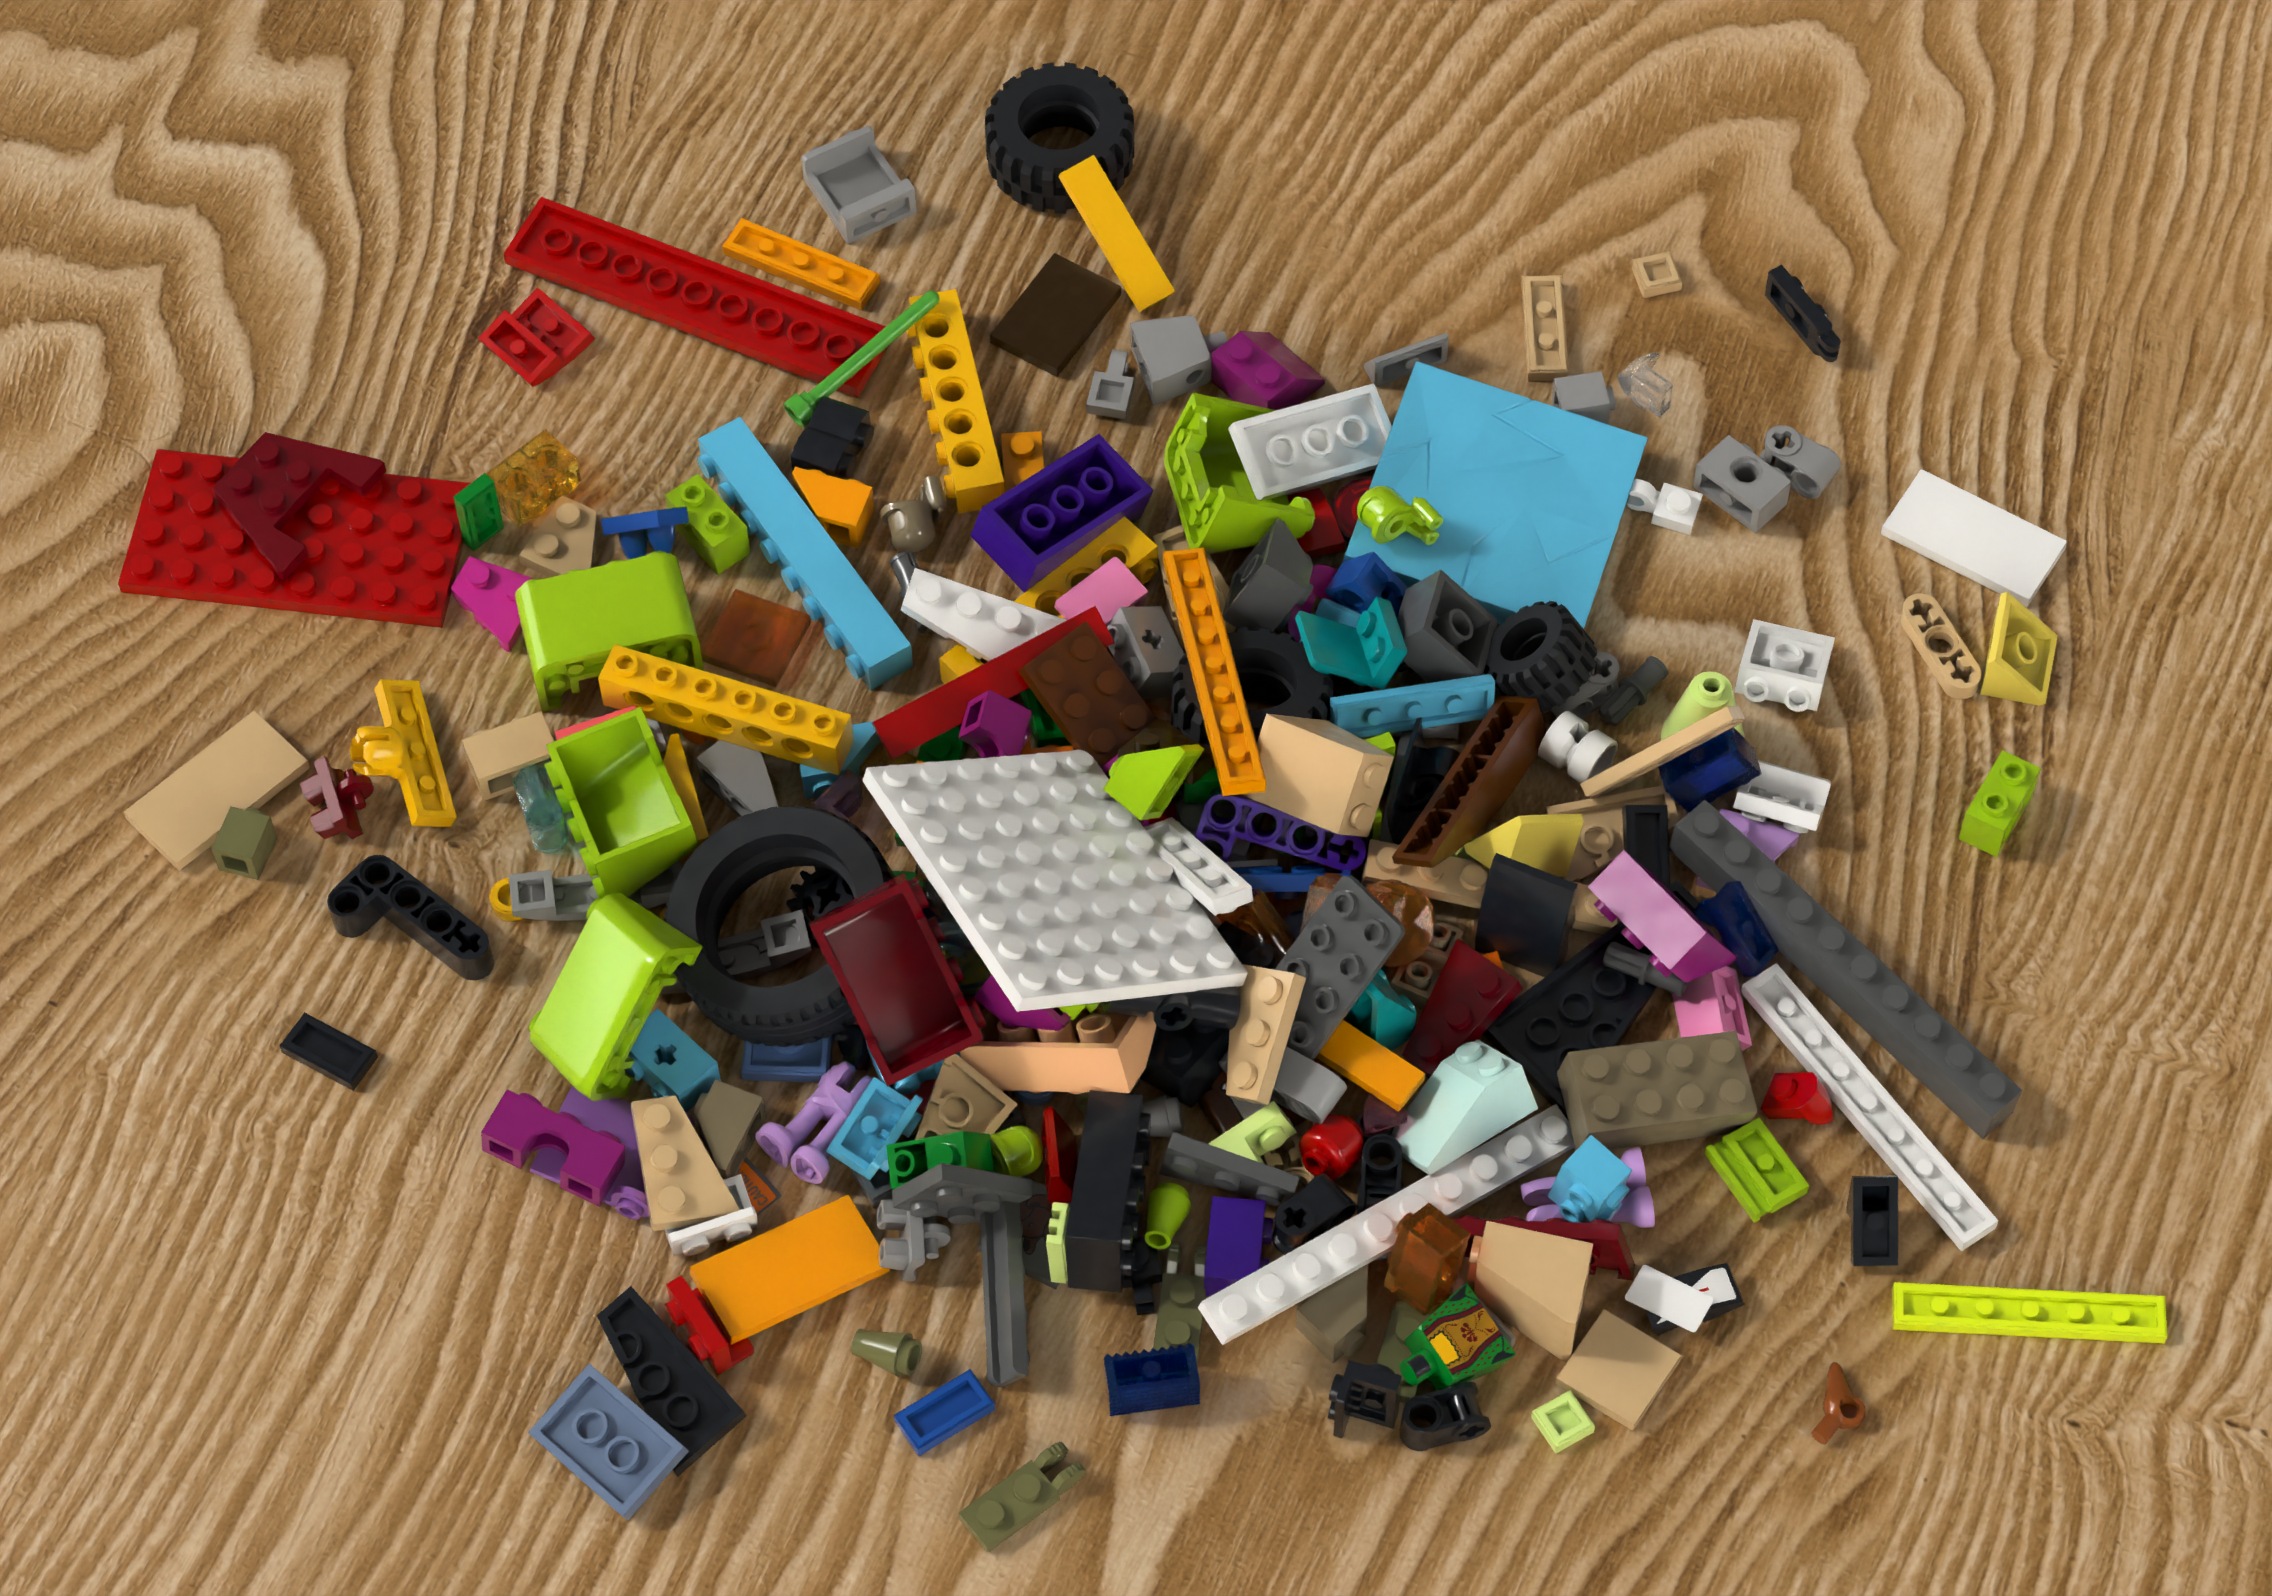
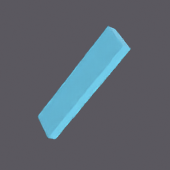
M1491 674L1331 697L1330 722L1359 738L1386 732L1396 733L1413 730L1416 719L1422 717V729L1482 720L1494 704L1495 680Z

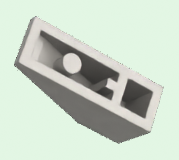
M719 740L696 758L700 781L739 818L761 809L778 807L764 762V753Z

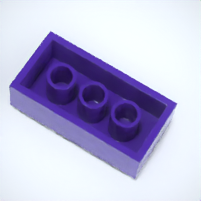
M1098 434L983 506L970 536L1025 593L1124 516L1132 523L1141 519L1154 490Z

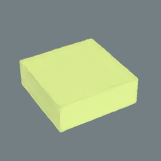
M1571 1390L1538 1407L1531 1414L1532 1420L1555 1454L1594 1433L1595 1425Z

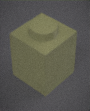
M231 806L212 847L218 869L259 880L277 840L271 817L258 809L247 808L243 810Z

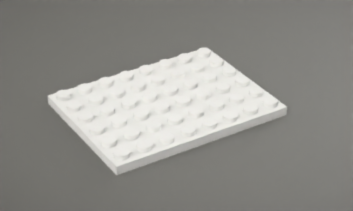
M1083 750L867 767L862 780L1017 1012L1243 986L1248 972L1195 898L1175 879L1172 874V867L1167 862L1162 861L1153 848L1154 841L1136 816L1103 790L1109 779L1089 753Z

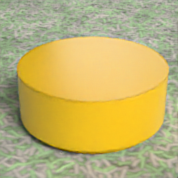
M509 877L499 880L494 884L489 894L493 913L504 921L512 922L523 919L513 916Z

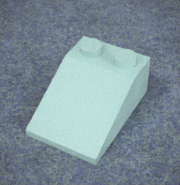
M1477 1039L1474 1042L1461 1045L1454 1054L1441 1061L1395 1125L1392 1137L1401 1145L1402 1158L1428 1175H1432L1538 1109L1522 1065Z

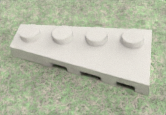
M917 568L914 569L900 610L945 639L950 637L967 648L966 652L979 660L983 658L987 661L1067 621L1066 619Z

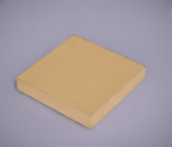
M1603 1309L1557 1376L1555 1384L1566 1391L1571 1390L1577 1398L1633 1431L1679 1364L1681 1355Z

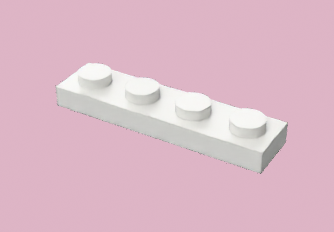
M1173 817L1144 827L1155 843L1153 848L1162 861L1167 862L1172 867V874L1178 883L1214 915L1230 913L1239 906L1253 902L1252 886Z

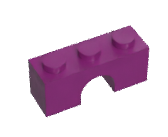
M987 690L968 702L958 739L972 745L978 751L981 758L1020 755L1021 749L1025 746L1030 735L1028 723L1032 711L991 690Z
M507 1089L481 1132L482 1151L519 1169H522L528 1157L538 1149L553 1148L559 1150L567 1158L560 1170V1188L599 1207L625 1164V1145L621 1144V1141L616 1136L603 1130L598 1132L583 1126L579 1119L567 1112L556 1113L543 1107L537 1098L527 1093H520L518 1095Z

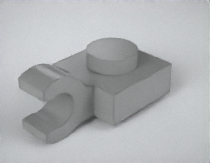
M1112 349L1107 373L1094 372L1086 403L1087 413L1126 420L1134 390V377L1127 376L1129 363H1126L1128 358L1127 351Z

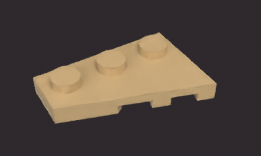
M1670 784L1546 806L1545 815L1582 814L1584 821L1567 877L1560 878L1579 883L1605 869L1624 850L1622 807L1625 805H1667L1668 834L1672 833L1675 824L1679 822Z
M957 1054L951 1055L943 1059L914 1140L960 1131L992 1135L1017 1106V1103Z

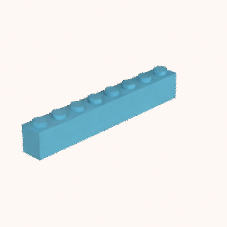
M741 417L698 438L700 456L697 457V462L702 473L708 479L711 477L715 479L723 501L729 507L735 506L739 512V518L747 526L748 534L752 535L755 533L760 540V548L769 563L776 562L780 567L781 576L787 588L791 592L797 590L801 595L803 607L811 620L815 621L818 619L824 627L825 637L834 650L840 648L844 653L846 665L853 677L857 680L862 678L869 689L872 690L913 668L910 642Z

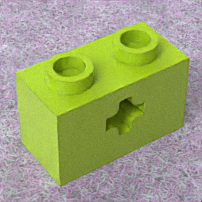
M696 474L665 494L667 509L687 506L689 523L677 524L675 529L717 575L751 554L747 526L699 474Z

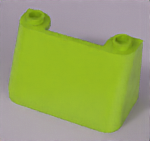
M1194 392L1191 394L1168 439L1164 452L1165 469L1190 549L1205 548L1206 554L1256 546L1277 518L1286 523L1295 539L1301 538L1306 532L1311 530L1315 520V511L1307 498L1297 496L1290 504L1287 495L1265 501L1256 499L1228 430L1233 422L1276 410Z
M622 893L609 894L604 898L598 897L592 902L586 914L588 920L543 1009L533 1017L529 1024L531 1044L578 1092L592 1101L626 1097L635 1079L624 1071V1069L631 1068L634 1060L628 1057L659 994L664 986L675 984L677 977L672 973L682 962L689 966L694 965L703 948L702 945Z

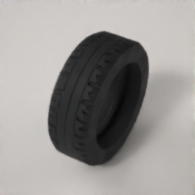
M790 805L770 807L765 810L761 809L741 816L718 829L695 849L691 857L686 860L683 868L675 878L676 881L672 885L671 894L667 899L664 921L702 945L703 948L694 965L689 966L682 962L674 973L708 1019H711L717 1027L730 1035H735L738 1039L749 1041L753 1044L763 1043L765 1046L772 1047L775 1045L779 1047L799 1046L807 1042L813 1043L822 1038H828L857 1022L828 963L809 976L793 983L773 987L751 986L740 983L726 971L719 958L717 949L722 924L734 902L758 880L779 870L798 866H814L835 871L847 882L855 899L895 878L891 868L874 842L864 832H861L855 824L850 823L841 816L837 817L835 813L823 811L815 807H794Z

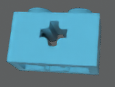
M658 1008L648 1016L628 1057L634 1060L631 1068L624 1070L634 1077L636 1081L642 1078L651 1087V1093L655 1098L676 1095L683 1110L687 1113L696 1105L703 1092H709L715 1079L721 1081L718 1063Z

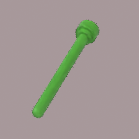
M932 290L926 292L810 392L803 391L800 395L797 393L793 394L783 403L785 411L792 420L801 428H805L809 424L820 401L825 396L829 397L939 303V294Z

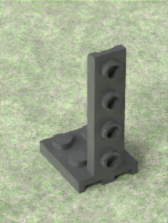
M940 1163L892 1191L893 1208L911 1211V1215L915 1217H931L934 1215L947 1217L948 1221L954 1224L980 1223L987 1376L992 1386L1004 1388L1028 1376L1030 1362L1026 1337L1028 1314L1024 1298L1025 1267L1022 1259L1021 1238L1023 1235V1225L1020 1220V1203L1032 1197V1181L1026 1178Z

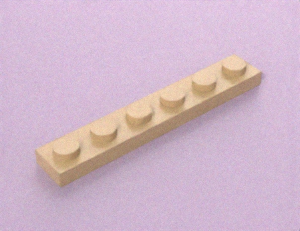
M1373 839L1369 840L1366 848L1362 883L1364 880L1406 890L1407 894L1478 909L1481 908L1490 869L1480 862L1450 856L1433 868L1394 864L1392 856L1399 845ZM1573 882L1578 885L1576 917L1572 928L1603 935L1617 924L1618 918L1613 923L1609 921L1594 906L1599 898L1588 888L1589 885Z

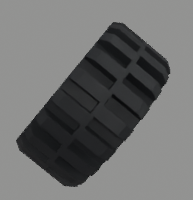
M1054 62L1042 64V68L1037 70L1030 67L1021 72V77L1016 78L1013 76L1005 82L1003 90L999 89L990 100L991 106L987 108L985 115L988 169L992 178L997 180V186L1007 195L1012 193V199L1025 206L1026 203L1032 205L1033 210L1045 212V209H1053L1055 214H1066L1067 209L1076 208L1058 176L1063 171L1092 155H1095L1116 192L1124 184V179L1130 175L1134 158L1133 110L1128 104V97L1119 87L1116 88V83L1106 75L1099 77L1097 70L1087 66L1084 69L1077 68L1075 63L1067 62L1064 63V66H1054ZM1058 126L1076 128L1091 136L1090 139L1081 145L1061 150L1044 148L1029 140L1030 137L1039 131Z
M1248 627L1236 628L1235 632L1227 633L1244 699L1259 700L1275 705V707L1268 709H1247L1256 744L1266 714L1319 719L1330 722V698L1333 697L1332 675L1322 674L1310 666L1302 641L1297 643L1292 635L1284 632L1280 635L1274 634L1271 629L1259 627V631H1248ZM1185 653L1179 660V666L1175 669L1173 675L1171 725L1188 738L1211 751L1187 654Z

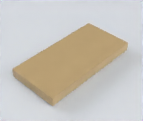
M254 710L123 813L126 820L180 871L214 844L231 806L243 810L247 808L259 809L310 769L309 762Z

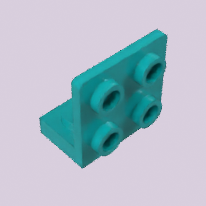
M1375 597L1368 610L1362 612L1356 628L1304 611H1299L1295 617L1310 666L1322 674H1335L1350 679L1360 686L1370 685L1384 690L1408 652L1391 601L1380 597Z

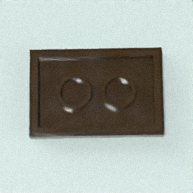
M1054 253L991 332L990 343L1058 377L1121 296V286Z

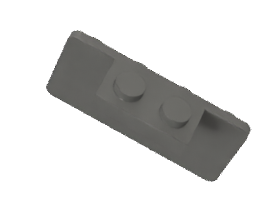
M1343 876L1339 879L1275 968V970L1296 973L1306 978L1287 1046L1311 1060L1315 1059L1405 935L1403 924L1353 876Z

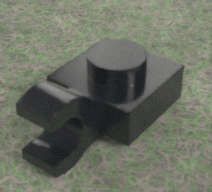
M1145 1236L1138 1237V1239H1133L1131 1248L1135 1250L1132 1276L1124 1275L1122 1289L1132 1287L1137 1315L1155 1312L1151 1284L1162 1282V1271L1157 1249L1146 1243Z

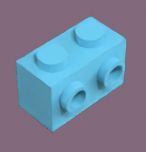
M1590 1135L1561 1166L1548 1197L1559 1206L1560 1213L1569 1222L1590 1223V1221L1595 1219L1610 1221L1622 1206L1620 1202L1630 1190L1625 1184L1632 1169Z

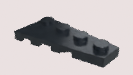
M632 1286L597 1315L645 1413L689 1450L673 1469L677 1476L681 1475L747 1416Z

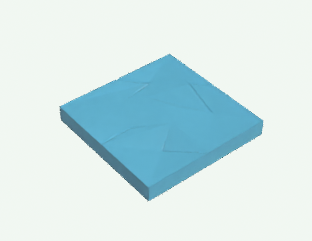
M1416 361L1369 489L1375 486L1390 487L1409 505L1412 504L1414 497L1426 499L1443 517L1442 525L1436 529L1439 537L1432 545H1426L1421 539L1405 531L1390 542L1378 544L1371 537L1372 530L1364 526L1358 519L1343 562L1374 551L1408 588L1435 572L1442 570L1498 619L1497 624L1500 625L1506 621L1505 619L1508 616L1517 613L1520 608L1527 605L1531 607L1535 602L1543 601L1546 604L1549 601H1554L1558 605L1562 604L1584 629L1648 437Z

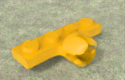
M380 679L375 687V693L385 727L362 726L357 729V735L351 739L350 759L354 762H366L368 764L353 763L352 767L360 775L374 777L391 776L397 779L401 784L412 826L451 827L457 816L420 683L414 680Z

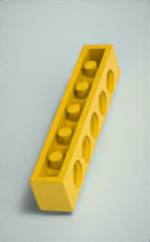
M952 289L937 292L940 297L939 303L912 325L906 333L908 338L915 337L917 343L916 346H911L915 369H923L925 376L919 378L923 402L931 401L932 410H927L931 434L938 433L940 442L935 443L939 467L946 466L948 475H943L947 500L954 498L957 512L961 514L981 510L983 506L1005 493V484L957 290ZM923 295L909 297L910 306Z
M1124 516L1013 602L1048 614L1059 615L1057 617L1063 618L1054 607L1056 600L1113 557H1118L1142 584L1150 581L1158 570V546ZM958 643L939 658L941 681L946 684L988 661L983 658L979 660L966 652L967 648Z
M614 644L598 677L602 701L605 706L621 710L635 705L636 708H642L646 718L832 774H840L854 742L851 714Z

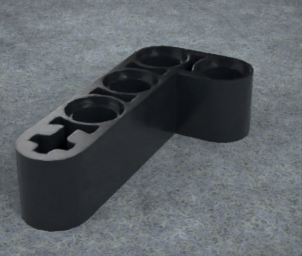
M373 855L364 859L328 895L327 904L335 930L344 937L354 938L363 935L384 916L458 975L467 980L476 981L483 979L493 969L494 959L488 936L484 930L396 862L384 855ZM377 880H386L381 884H373ZM418 903L414 907L403 908L407 904ZM357 908L353 912L343 913L347 909ZM449 927L445 931L434 932L437 928Z

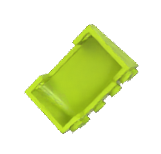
M641 707L546 744L552 761L544 764L553 787L562 785V788L555 790L564 814L571 811L574 814V817L568 819L567 822L576 844L585 841L587 847L579 849L590 878L599 875V877L591 880L598 897L604 898L606 895L622 893L629 897L699 847L693 826L680 796L675 791Z

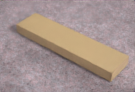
M1726 706L1580 783L1584 794L1589 798L1604 796L1743 723L1745 717L1739 706Z

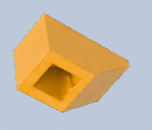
M795 467L792 473L795 491L835 543L859 548L875 510L872 487L858 480H844L829 476L820 470H806Z

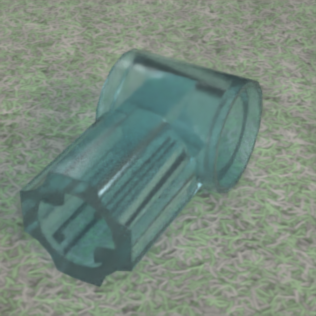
M535 765L520 769L519 773L512 778V783L532 844L535 849L542 853H555L563 849L568 843L569 831L562 807L558 802L545 767L540 768Z

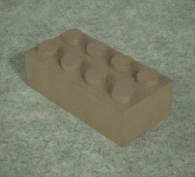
M1736 1031L1572 1051L1567 1053L1557 1071L1576 1150L1590 1135L1610 1150L1730 1134L1750 1123L1758 1112Z

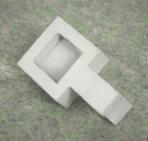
M1634 479L1627 507L1636 511L1653 513L1651 524L1690 535L1703 494L1668 483H1663L1661 492H1659L1649 482Z

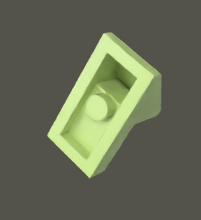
M1272 1101L1268 1106L1266 1105L1208 1144L1264 1164L1261 1156L1268 1151L1282 1146L1297 1131L1290 1119L1275 1101Z

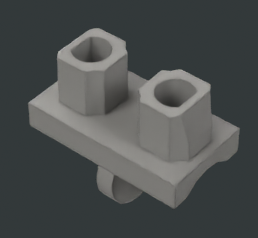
M892 1199L881 1200L877 1209V1227L879 1229L899 1230L900 1239H882L879 1247V1266L901 1270L902 1281L915 1282L917 1278L916 1268L924 1265L925 1256L928 1259L938 1258V1248L946 1246L950 1242V1229L945 1225L937 1224L936 1215L931 1217H915L911 1215V1211L893 1208Z

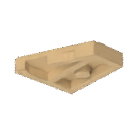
M562 495L519 554L520 563L548 577L562 575L575 569L584 570L592 568V563H594L595 559L594 542L598 529L597 511Z

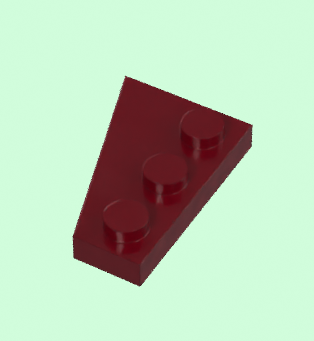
M1457 938L1402 1053L1403 1058L1424 1072L1425 1077L1429 1079L1441 1061L1454 1054L1458 1047L1480 1038L1522 991L1521 984L1513 976Z

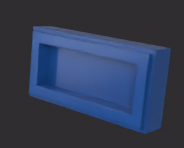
M969 1369L894 1415V1422L916 1454L920 1456L995 1410V1403L972 1370Z

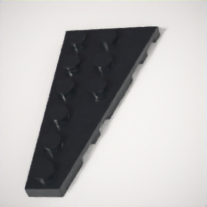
M1677 880L1670 884L1667 888L1702 921L1706 909ZM1621 921L1512 1001L1483 1033L1502 1054L1522 1065L1527 1080L1552 1106L1557 1104L1567 1120L1568 1117L1557 1077V1071L1567 1053L1619 1046L1657 989V986L1647 982L1641 985L1638 983V978L1610 968L1603 963L1605 951L1611 942L1620 943L1647 955L1651 952L1645 945L1640 950L1637 949L1621 933L1626 927Z

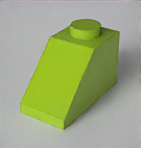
M1199 744L1123 755L1111 766L1109 770L1110 779L1103 790L1139 820L1160 818L1204 751V748Z

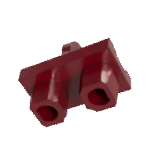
M325 756L314 761L317 773L302 781L300 785L303 795L314 807L325 801L327 804L326 808L312 814L310 817L315 832L324 839L342 832L351 839L362 835L363 831L356 810L366 807L365 799L370 797L374 791L372 780L365 775H357L354 769H348L344 772L341 769L331 768L329 760Z

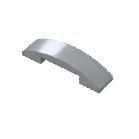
M680 860L628 898L645 909L667 903L672 885L676 881L675 878L681 871ZM551 870L508 875L512 913L515 917L550 921L588 920L586 918L588 908L598 898L591 880L599 877V875L591 878L589 874L552 878Z
M802 910L760 920L762 929L719 939L718 955L726 971L737 981H743L780 968L812 951ZM677 978L674 985L664 986L660 994L684 993L687 991Z

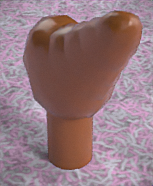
M1833 1362L1830 1365L1827 1374L1825 1398L1823 1401L1825 1416L1811 1432L1813 1438L1821 1444H1826L1838 1428L1850 1429L1859 1426L1866 1414L1865 1405L1861 1399L1854 1396L1844 1376L1842 1367L1837 1362Z

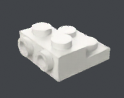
M1753 619L1739 668L1735 693L1744 694L1748 700L1753 702H1761L1766 699L1783 703L1790 710L1796 712L1806 709L1817 711L1835 637Z

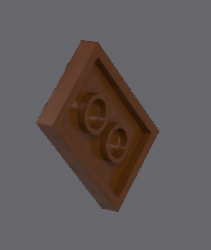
M1086 621L1018 670V673L1074 750H1083L1089 753L1100 768L1114 758L1122 746L1157 719Z

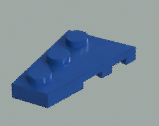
M1316 863L1300 864V866L1292 867L1291 873H1283L1282 867L1273 865L1231 867L1252 886L1253 898L1256 897V892H1273V897L1278 899L1298 898L1299 892H1317V898L1326 899L1341 877L1353 876V869L1326 871L1325 867L1318 866Z

